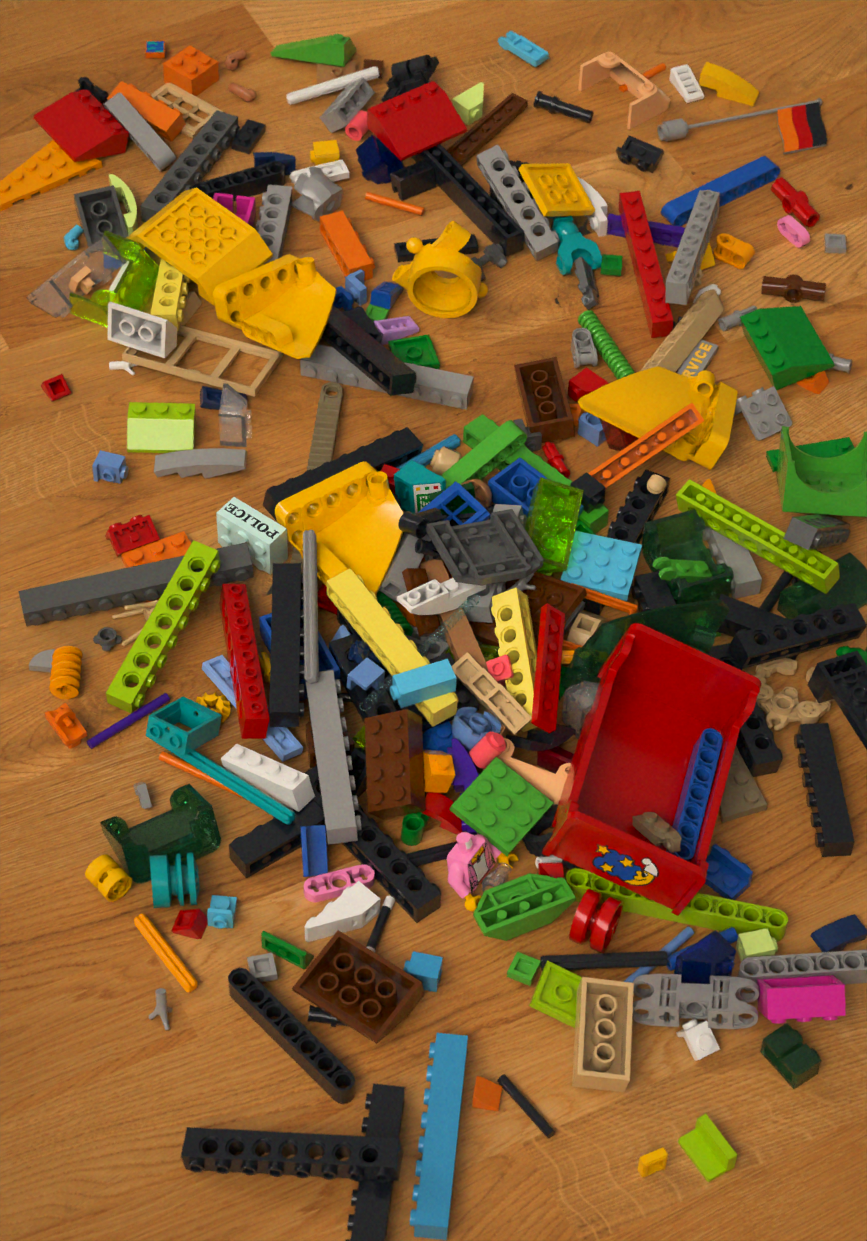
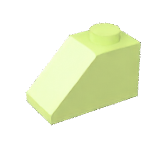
M482 82L459 94L452 100L454 108L462 121L467 125L482 117L484 90Z

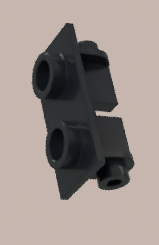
M87 77L79 79L80 88L74 92L88 90L102 105L108 101L109 94L107 91L94 86V83Z

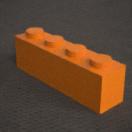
M121 81L107 98L109 100L120 92L152 129L170 142L176 138L186 125L182 117L183 114L178 109H171L165 102L153 99L145 91L142 93L131 83L128 85Z
M343 211L320 216V233L344 276L346 277L362 269L364 271V281L373 279L374 260L372 257L369 258L365 244H361L358 232L352 228L350 218H347Z

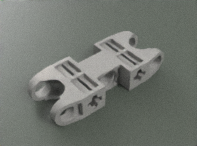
M657 973L640 975L633 981V993L642 998V1000L633 1002L632 1019L641 1024L679 1027L680 1018L708 1019V1028L743 1029L754 1026L758 1021V1010L747 1003L757 1000L760 989L757 983L750 979L734 976H710V984L682 983V974ZM668 980H671L670 988H668ZM720 982H723L722 991L720 990ZM639 984H647L651 988L640 989L637 986ZM744 988H751L754 990V992L743 993L741 992V990ZM635 1010H648V1013L638 1014L635 1012ZM667 1012H669V1021H666ZM719 1014H722L721 1023H719ZM740 1014H751L753 1017L744 1019L740 1017Z

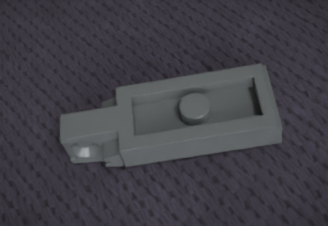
M582 257L574 260L576 265L575 274L580 282L578 287L583 294L581 300L583 305L589 310L599 304L597 299L599 293L593 269Z

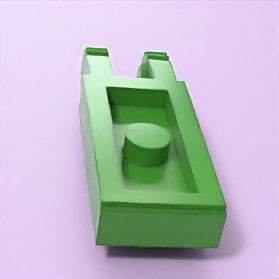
M659 557L653 562L654 568L661 570L659 571V576L663 580L709 584L714 578L705 561Z

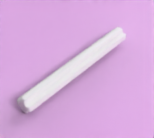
M376 66L288 93L286 98L289 105L346 88L348 84L362 77L366 81L378 78L379 70Z

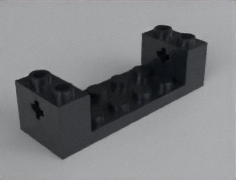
M858 651L817 663L807 686L818 703L831 699L836 701L867 750V664Z

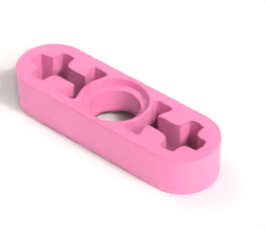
M362 864L310 877L304 883V896L310 902H320L340 897L347 887H352L358 881L370 889L374 884V870L369 865ZM359 875H364V877L367 879L363 880L362 877H359ZM337 879H342L346 882V885L338 888L332 883ZM325 883H328V890H326ZM312 887H316V889L319 890V891H318V892H314V890L311 889V888H312Z

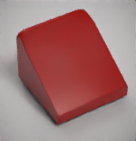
M63 374L43 381L41 384L43 391L51 402L71 394Z
M200 909L180 910L171 931L182 936L201 939L208 924L207 916Z

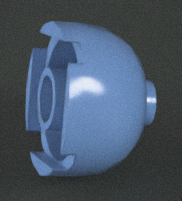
M463 707L457 710L452 723L453 738H457L467 752L488 732L500 734L501 723L491 713L484 711V714L477 713V708Z

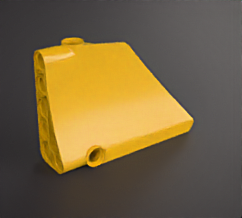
M657 366L613 381L581 397L578 400V404L584 411L637 438H641L684 407L693 403L705 421L663 451L681 461H688L689 459L711 470L728 445L738 390L722 382L716 385L714 374L707 370L699 372L697 376L685 377Z

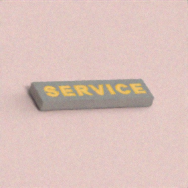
M701 339L685 359L677 373L685 377L697 376L699 372L705 371L718 351V345Z

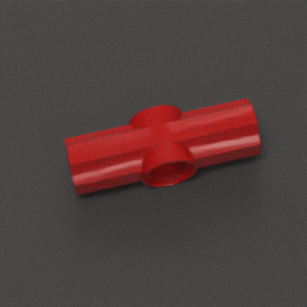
M782 177L776 179L771 185V191L782 201L784 211L787 214L793 213L808 228L813 227L819 221L820 214L809 204L806 193L804 191L797 192Z

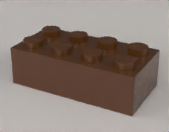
M557 357L514 365L516 383L530 434L540 432L542 435L541 443L575 437L573 417Z
M405 709L365 718L368 813L381 819L426 811L422 717Z

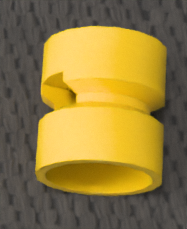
M108 854L94 859L85 872L87 880L95 888H98V891L109 902L122 898L132 885V878L122 868H119L118 863Z

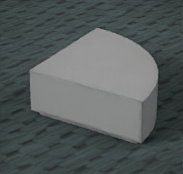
M56 649L45 650L35 655L29 663V670L51 673L52 655Z
M135 783L133 787L136 795L139 796L140 806L143 809L152 807L146 783Z

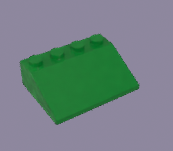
M801 306L762 308L740 317L743 333L776 391L835 366Z

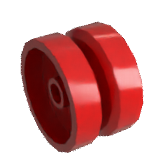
M591 888L587 889L575 913L569 933V940L582 945L590 938V948L604 953L609 947L618 927L623 910V901L611 896L603 903L602 892Z

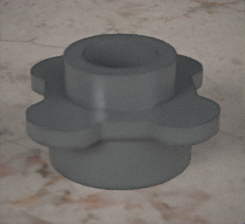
M105 627L99 630L98 635L94 636L93 641L95 644L102 646L103 651H110L114 645L121 643L122 638L116 635V631L113 628Z

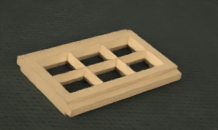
M170 82L151 94L153 99L157 101L162 100L171 109H178L184 114L182 116L184 121L187 118H191L199 123L195 127L186 123L185 127L181 130L182 133L191 138L196 137L216 110L223 112ZM166 94H170L178 99L175 102H171L163 97ZM185 102L193 108L187 111L178 105ZM200 110L209 116L202 119L194 113Z

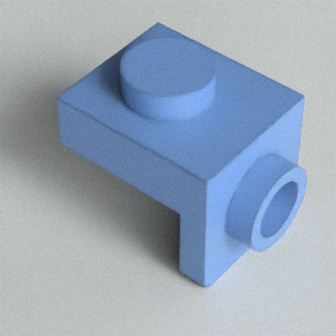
M362 269L345 277V290L351 293L353 300L359 306L367 303V287L364 285V271Z

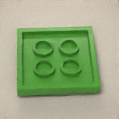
M495 757L451 805L449 810L477 833L485 836L504 855L508 856L548 812L553 802L499 758Z

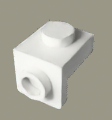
M692 1019L682 1024L683 1029L676 1033L678 1038L684 1037L694 1061L700 1060L720 1049L711 1028H708L707 1020L697 1022L696 1019Z

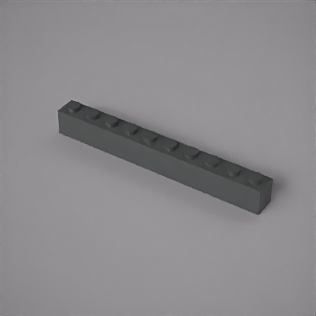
M247 542L216 549L219 552L221 565L218 572L212 574L209 587L222 586V584L234 581H245L248 578L254 577ZM184 556L19 591L26 626H36L54 620L60 621L72 616H83L91 612L106 611L114 607L132 605L146 600L153 601L160 598ZM197 568V569H195V570H193V571H194V572H200V571H202L203 569ZM186 587V588H184L183 590H184V591H189V590H191L192 588H191V587Z

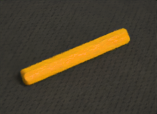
M141 913L139 916H136L134 918V925L184 990L188 993L198 987L197 980L147 915Z

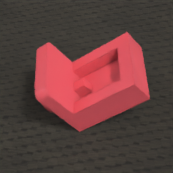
M503 655L487 661L486 664L488 673L498 684L500 683L506 689L505 680L512 678L514 675L510 657Z

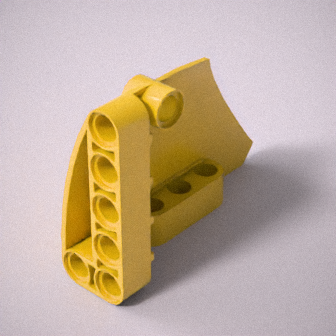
M291 254L216 286L213 291L216 314L220 321L242 330L247 338L295 359L312 356L324 332L336 296V289L316 271L314 258H299Z
M363 461L280 501L276 505L275 516L277 523L287 528V540L301 554L302 559L303 532L310 529L315 531L317 539V577L326 586L327 580L351 568L355 575L361 576L368 591H372L377 595L403 534V531L398 527L399 519L403 512L390 490L386 473L377 471L368 462Z

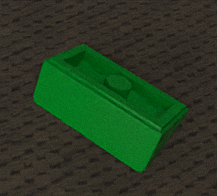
M266 931L261 933L263 949L302 969H306L314 958L313 954Z

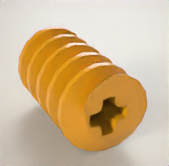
M62 646L57 648L52 655L49 690L52 695L59 699L68 700L75 698L79 694L78 689L80 687L79 681L81 679L80 673L83 653L79 648Z

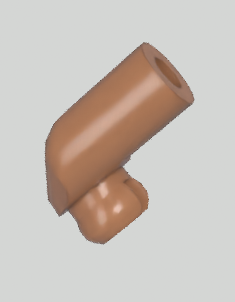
M241 49L227 55L225 61L226 68L235 70L238 61L246 58L245 51Z
M230 83L228 86L229 92L236 94L246 102H251L252 99L256 98V92L253 89L247 90L245 87L235 83Z

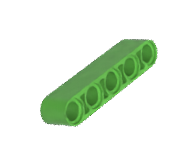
M512 420L503 423L441 475L446 480V489L454 482L461 485L470 479L482 480L526 442L527 434Z

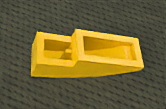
M706 62L700 73L699 86L717 90V97L754 106L760 92L753 85L737 74L718 65Z

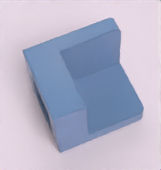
M366 658L348 674L347 688L352 690L356 685H359L364 690L371 686L378 690L384 684L385 670L369 658Z

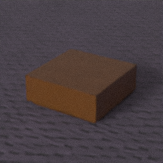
M364 59L363 70L376 66L379 70L378 78H382L383 60Z

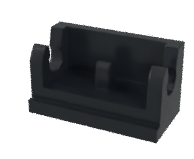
M424 160L389 174L392 190L394 193L398 192L399 199L402 201L436 187L434 167Z

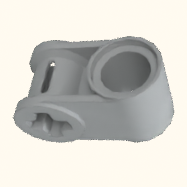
M585 328L575 329L571 340L574 367L579 368L581 365L591 364L592 366H597V351L594 347L590 331Z

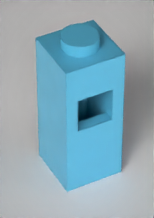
M448 659L393 675L390 693L393 700H398L400 707L404 708L455 692L457 677Z

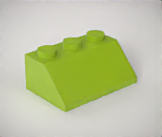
M129 402L127 452L170 453L194 449L196 430L195 404Z

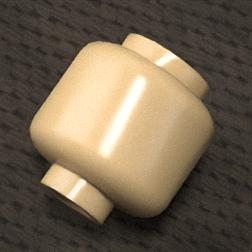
M442 447L440 450L436 449L430 462V466H433L432 471L435 474L442 475L461 459V453L448 447Z

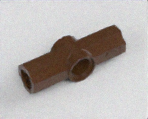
M789 275L786 278L763 276L761 294L784 296L788 302H798L801 298L824 301L826 283L803 281L799 275Z

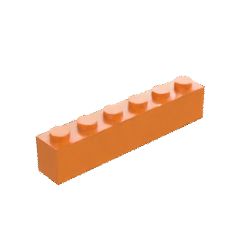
M690 403L588 474L607 489L701 425L705 420L694 404Z

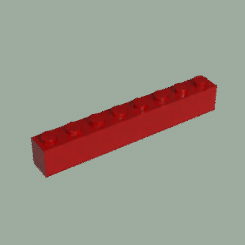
M640 190L620 193L619 213L651 338L665 337L673 330V316L669 303H666V289Z

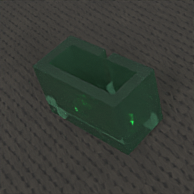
M788 1023L763 1038L760 1052L793 1089H796L818 1074L821 1064L819 1054L807 1044H803L801 1034L797 1030H793Z

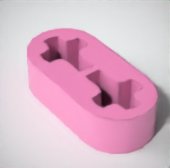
M787 215L778 220L777 226L780 233L794 246L800 248L810 242L808 231L792 216Z

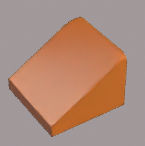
M822 371L796 383L815 394H820L829 384V380L825 371Z
M476 1076L472 1108L498 1112L502 1086L483 1077Z

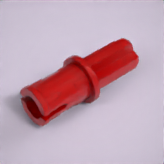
M546 442L542 446V450L548 459L547 463L568 478L570 471L564 463L563 455L559 454L553 442Z

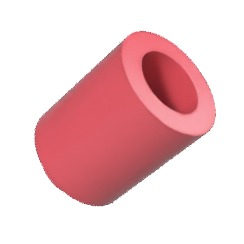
M359 111L345 127L347 136L352 140L359 141L368 132L367 112Z
M488 732L469 751V756L477 767L485 769L495 757H498L506 749L503 736L499 733Z

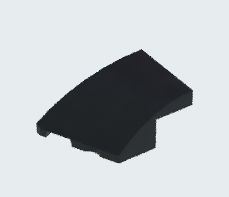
M556 724V730L550 734L542 729L541 731L531 729L528 730L527 738L506 734V738L512 741L515 747L529 751H544L557 747L570 739L575 734L576 729Z

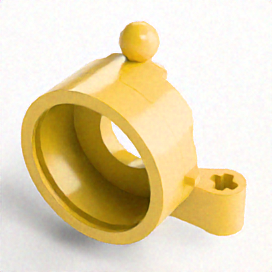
M451 221L445 227L441 236L433 244L429 243L424 246L417 237L408 239L406 247L410 253L415 254L413 261L407 265H400L392 276V281L407 290L411 302L419 310L438 318H456L465 315L475 306L477 298H483L488 293V286L481 282V267L475 264L471 258L458 252L469 241L471 233L455 221ZM435 271H447L457 275V277L451 279L443 278L435 273Z

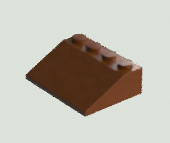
M339 930L292 987V991L376 1044L400 1024L424 996L420 980Z

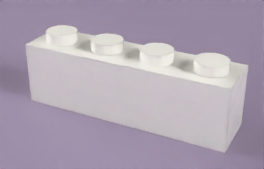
M239 744L233 746L221 758L223 768L279 803L298 812L315 797L309 775Z

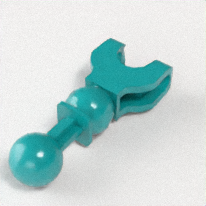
M550 216L553 219L552 231L557 233L560 240L558 242L560 246L556 259V266L562 275L571 274L574 260L582 257L593 270L600 269L602 256L597 244L582 236L576 224L573 223V217Z

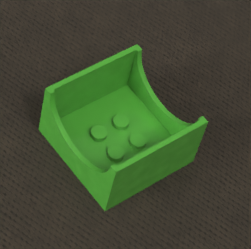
M782 426L776 472L782 512L867 517V432L864 431L859 444L848 453L836 457L822 458L806 454L798 449L790 439L789 427Z

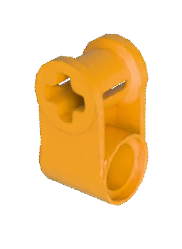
M722 233L716 238L717 247L713 251V256L737 269L744 268L755 254L752 245L730 234Z

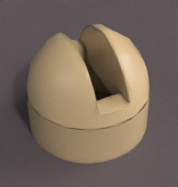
M656 474L651 475L647 481V489L651 494L661 493L666 486L665 479Z

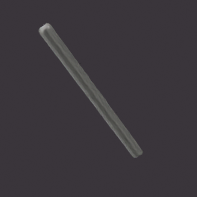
M312 529L303 532L304 678L310 684L312 682L316 683L319 680L317 539L315 531Z

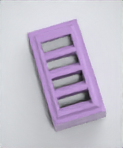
M410 316L373 321L376 329L382 335L380 343L382 345L388 344V341L401 339L417 333L420 329Z

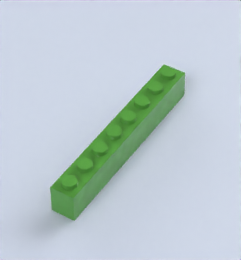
M482 414L464 426L463 442L473 449L499 426ZM524 444L496 467L502 471L518 458H521L570 495V484L573 481L559 473L556 468L551 467ZM604 505L598 509L595 508L590 513L583 510L577 521L581 520L596 534L607 526L609 510Z

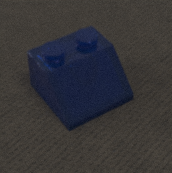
M373 134L356 149L357 160L362 168V175L368 181L371 180L376 184L391 183L389 174L405 168L403 161L399 160Z
M714 930L677 956L674 974H682V983L710 984V976H731L735 964L736 950L717 930Z

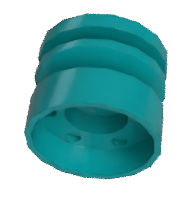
M193 852L187 853V864L181 865L180 854H176L175 865L172 866L169 865L167 855L150 856L153 907H171L172 896L177 895L180 906H184V895L190 894V904L197 905L200 891L199 874Z

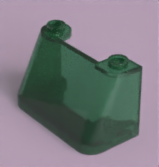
M186 784L173 791L170 796L172 810L131 828H128L124 819L117 816L100 822L103 834L125 871L135 883L141 884L151 880L150 856L167 855L169 865L172 866L175 865L176 854H180L181 865L187 864V853L193 852V857L197 860L213 853L220 846L221 836L212 805L190 784Z

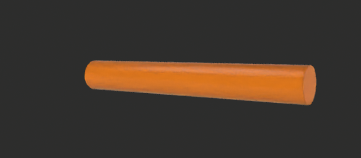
M661 63L641 75L649 79L666 70V66L664 63ZM626 84L619 86V90L624 93L628 91V87Z
M367 192L365 196L366 200L421 216L424 213V208L371 192Z

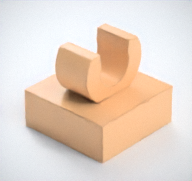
M85 265L71 278L69 288L74 293L81 288L85 294H88L95 284L90 279L92 270Z

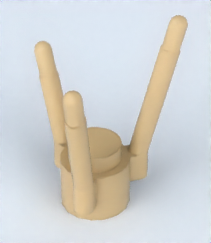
M158 601L127 605L124 609L131 611L115 614L112 618L118 619L143 613L145 619L148 620ZM141 630L123 641L122 646H126L137 639Z

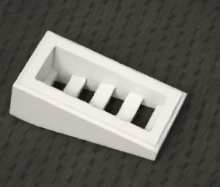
M687 64L671 69L670 81L686 103L704 99V94Z

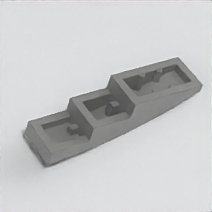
M212 448L183 450L155 455L154 473L157 477L178 472L181 478L202 473L204 478L207 479L246 469L247 451Z

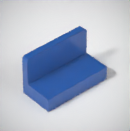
M325 825L300 826L303 877L328 873Z

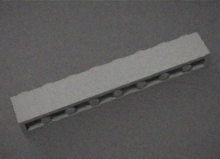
M317 345L311 357L301 358L300 360L302 376L387 393L332 347ZM405 363L416 372L414 393L398 396L467 410L473 393V376Z
M333 670L319 672V680L316 683L312 682L310 684L306 682V690L329 845L358 841L357 831L362 830L360 815L355 816L354 810L359 809L357 795L352 796L351 790H356L354 775L349 776L348 772L353 770L351 755L346 756L345 752L350 751L348 736L343 737V732L347 731L345 717H340V713L344 712L342 698H337V694L341 693L340 680L334 678Z

